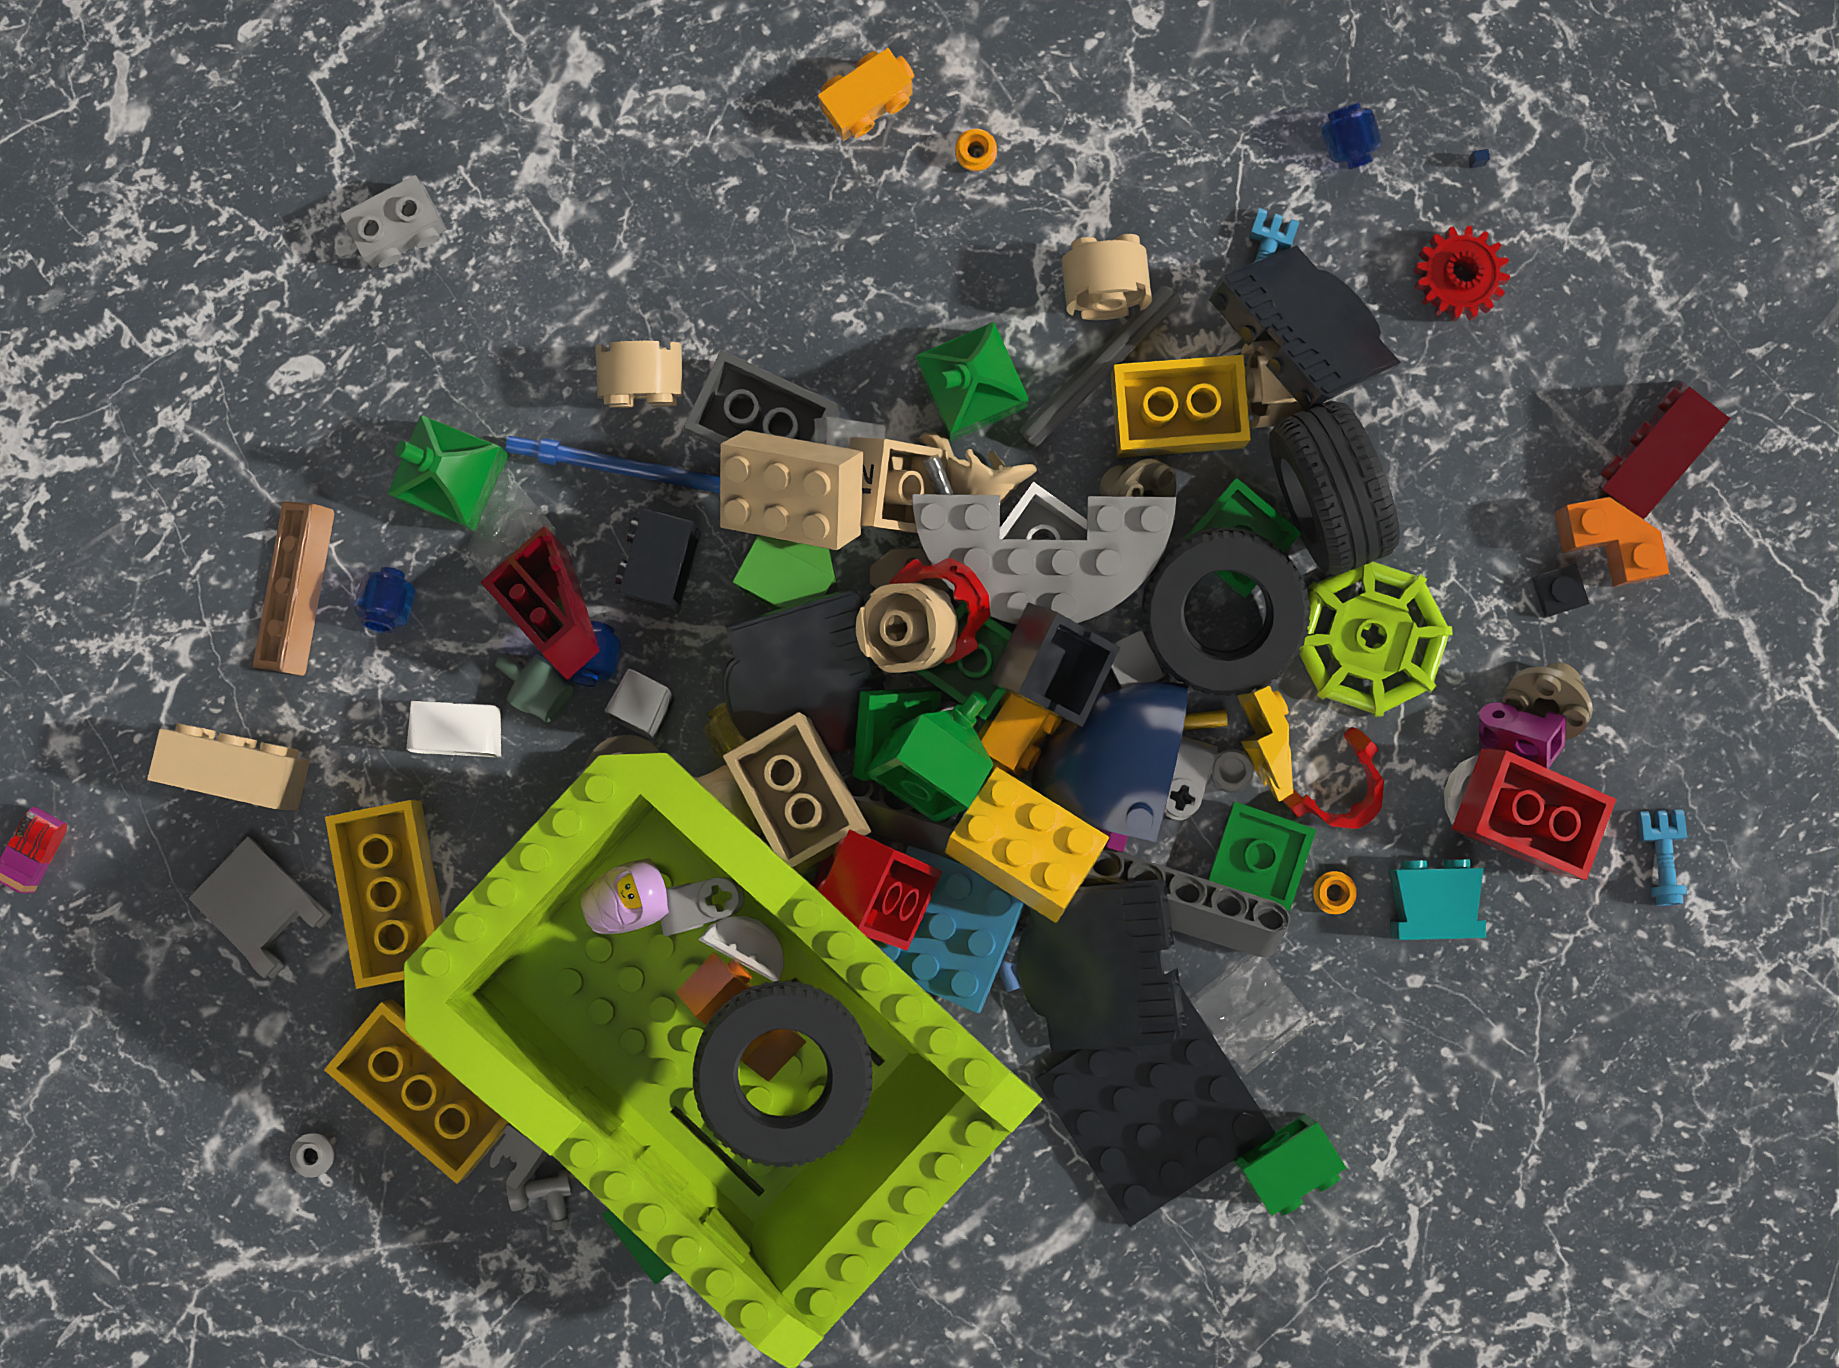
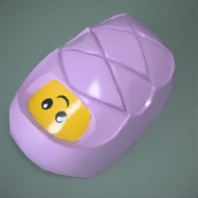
M651 858L627 862L604 873L593 881L581 895V908L587 924L593 931L602 934H616L637 930L657 922L670 912L667 906V894L663 878Z

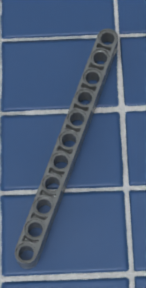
M847 769L840 774L871 830L870 833L956 860L946 854L945 850L950 835L968 809L941 821L934 822L875 780L862 781L853 776V769ZM1105 847L1081 886L1149 880L1165 881L1172 930L1257 957H1269L1276 952L1291 922L1287 909L1275 901Z

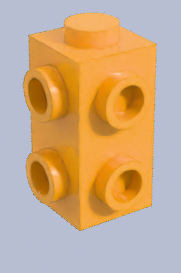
M888 47L879 54L877 51L866 54L857 62L855 70L845 77L841 74L834 76L822 86V92L818 94L820 109L843 141L852 135L854 138L865 135L875 126L874 120L886 112L890 115L895 114L910 102L909 97L913 95L911 79L915 77L914 73L903 56L900 55L895 58Z
M1006 692L1000 701L1001 710L994 721L989 719L983 725L978 737L994 764L990 771L993 772L998 767L1006 773L1020 778L1024 770L1029 772L1036 765L1042 752L1039 746L1047 733L1053 735L1063 719L1055 717L1026 702L1024 699Z

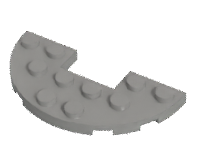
M912 494L916 529L931 564L933 565L944 559L952 558L969 566L989 594L991 617L1013 624H1018L1028 602L1056 611L1079 623L1094 618L1124 601L1145 581L1158 563L1171 533L1176 505V497L1088 496L1087 540L1000 539V495ZM943 579L949 588L954 591V585L948 580Z

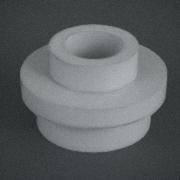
M309 1133L301 1136L294 1142L290 1151V1161L294 1170L305 1177H318L327 1172L332 1166L335 1156L332 1143L328 1138L318 1133ZM307 1148H312L317 1152L318 1159L316 1163L312 1164L306 1161L304 1154Z

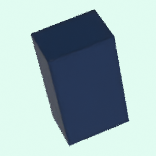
M1489 150L1473 151L1468 158L1470 168L1485 166L1490 160Z

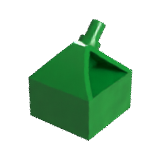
M991 322L915 356L916 368L950 442L1023 411L1028 407L1029 398L995 322Z
M420 415L409 443L402 440L395 448V455L402 460L387 494L402 503L477 532L509 454L498 445Z
M973 691L962 705L957 704L952 710L921 714L890 731L865 774L934 822L969 809L994 765L973 728L977 722L975 716L986 705V698L981 693Z

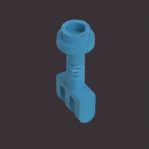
M1259 208L1249 238L1261 242L1254 262L1274 255L1277 248L1283 250L1291 248L1299 221L1291 219L1287 225L1286 233L1279 231L1283 216L1275 213L1271 226L1268 228L1262 226L1267 217V210Z
M1683 809L1672 810V827L1668 825V816L1665 810L1655 811V828H1651V819L1648 811H1639L1637 814L1639 842H1655L1657 868H1659V887L1651 888V897L1656 898L1657 906L1684 904L1683 896L1687 895L1686 886L1677 885L1674 855H1672V841L1687 838Z

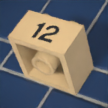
M850 437L849 449L863 451L861 526L918 534L913 513L912 494H935L923 460L938 454L943 470L946 472L949 450L889 439Z

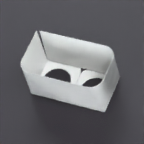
M411 701L406 750L424 754L501 757V709L493 705Z

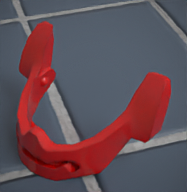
M947 558L939 563L924 566L918 559H914L897 572L889 583H915L934 577L946 579L954 585L953 597L956 601L967 603L969 610L968 622L956 639L954 653L944 660L946 664L954 663L978 648L975 633L991 616L989 594L976 574L967 565L952 558Z
M1350 727L1344 733L1345 740L1355 752L1354 754L1358 758L1359 763L1363 765L1367 777V792L1364 800L1355 803L1348 813L1334 814L1320 809L1316 805L1315 800L1311 799L1307 794L1302 797L1293 790V793L1282 801L1296 817L1312 813L1332 827L1358 829L1370 823L1378 815L1382 808L1384 780L1372 762V757L1377 753L1378 748L1366 734L1354 727Z

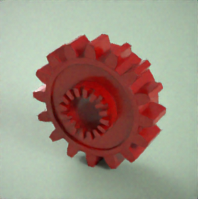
M1467 225L1461 235H1458L1454 226L1449 227L1445 232V240L1439 234H1435L1429 241L1432 248L1424 246L1419 252L1418 256L1425 262L1417 263L1413 269L1414 273L1421 275V279L1414 287L1415 290H1423L1425 294L1422 300L1423 305L1431 303L1436 307L1434 315L1440 316L1443 312L1450 313L1451 321L1456 322L1461 314H1466L1468 320L1471 321L1478 316L1479 309L1487 314L1494 307L1492 300L1499 301L1504 296L1505 292L1499 286L1505 285L1510 280V275L1501 272L1500 269L1509 263V259L1507 257H1497L1496 252L1502 245L1500 242L1489 246L1486 243L1489 234L1487 231H1484L1476 238L1473 237L1472 226ZM1454 266L1464 268L1469 274L1470 281L1464 282L1459 281L1458 278L1456 279L1452 268Z

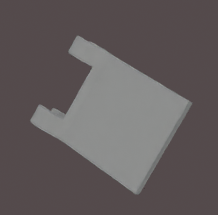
M247 836L188 898L247 958L253 969L263 978L269 976L273 979L285 967L266 948L298 914L309 926L313 928L316 925L319 929L332 917L325 907L305 892L250 836Z

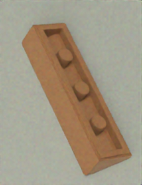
M283 501L253 668L300 676L305 675L332 531L333 509L310 503Z

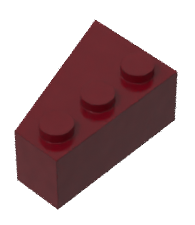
M1682 381L1665 394L1657 405L1659 409L1650 421H1643L1628 439L1631 445L1621 457L1616 454L1600 472V475L1604 478L1599 484L1601 488L1643 520L1731 419Z
M546 525L480 582L536 648L567 680L600 651L570 553Z

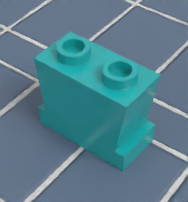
M1470 859L1444 860V868L1427 869V860L1401 861V869L1389 870L1399 921H1390L1391 939L1486 938V920L1477 919L1484 868H1471Z

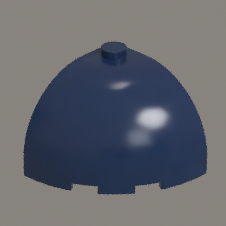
M1145 682L1131 684L1129 688L1120 689L1108 694L1106 692L1099 694L1083 727L1064 721L1053 735L1048 737L1033 769L1031 778L1033 790L1092 827L1157 842L1179 753L1186 715L1188 687L1171 682Z

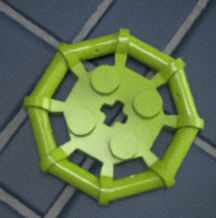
M1371 562L1343 574L1332 575L1318 583L1313 581L1308 586L1310 624L1307 627L1308 634L1305 637L1304 646L1300 648L1301 652L1299 655L1318 690L1316 695L1321 700L1328 698L1370 712L1373 717H1383L1384 712L1426 691L1431 693L1436 687L1434 681L1448 637L1452 636L1453 632L1452 626H1448L1425 583L1427 581L1426 577L1421 573L1416 576L1380 563ZM1375 580L1404 590L1398 599L1376 592ZM1358 581L1361 583L1363 593L1344 603L1334 594ZM1413 598L1428 624L1427 627L1418 628L1408 614L1409 610L1406 605ZM1323 605L1334 611L1327 634L1314 635ZM1371 625L1379 627L1378 635L1384 637L1382 644L1375 643L1372 648H1369L1365 645L1366 640L1361 637L1362 630L1368 631ZM1418 639H1429L1421 667H1418L1411 662ZM1327 645L1332 659L1337 663L1339 668L1330 676L1315 647ZM1403 670L1411 679L1387 692L1384 691L1382 680L1396 672ZM1347 674L1370 681V694L1340 685V683Z

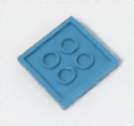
M908 845L905 854L942 870V876L908 951L872 938L870 940L925 991L973 1012L981 1013L1025 903L967 866L941 855Z

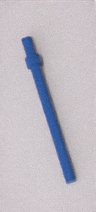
M510 435L507 438L506 452L538 458V463L556 466L557 462L720 494V476L562 446L560 441L542 438L541 441Z

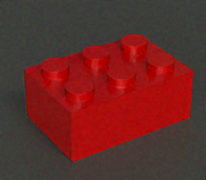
M1481 749L1451 830L1558 876L1587 881L1616 799L1507 750Z
M849 829L846 837L838 843L835 849L834 863L827 879L820 883L817 890L867 937L908 951L943 871Z

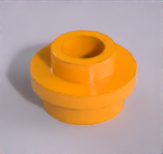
M982 129L965 131L959 136L955 145V156L958 163L966 170L973 172L989 168L997 155L995 139L990 133ZM978 145L982 147L984 153L980 157H972L968 153V149L971 146Z
M1331 871L1324 873L1316 880L1313 886V899L1316 905L1328 914H1342L1348 911L1355 903L1357 896L1356 886L1353 880L1342 872ZM1333 884L1341 889V896L1336 901H1331L1327 897V889Z

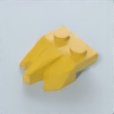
M1270 685L1258 690L1254 689L1251 693L1237 695L1255 732V735L1240 742L1245 753L1251 759L1254 771L1264 787L1268 784L1273 796L1280 802L1293 793L1289 724L1285 718L1289 711L1278 690L1273 692Z

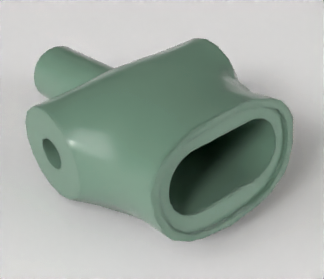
M506 653L502 654L495 663L497 669L515 681L506 700L517 709L538 716L544 722H551L557 718L573 694L574 687L560 675L559 671L547 659L535 654L525 667Z

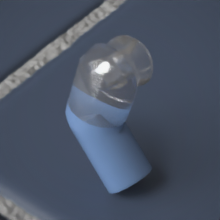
M1023 927L1015 928L998 969L1006 992L1022 987L1018 974L1017 953L1019 940L1025 930Z

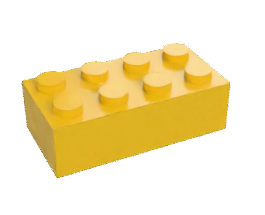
M407 800L326 816L325 821L355 987L359 989L404 980V963L443 922L422 801Z
M393 999L383 1001L376 1007L324 1069L325 1072L456 1184L469 1176L504 1134L503 1130L509 1124L405 1031V1009Z

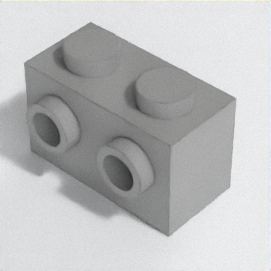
M416 175L340 213L362 258L372 269L376 266L380 268L388 267L398 262L402 258V253L415 246L417 248H424L433 244L439 239V234L447 230L425 186Z

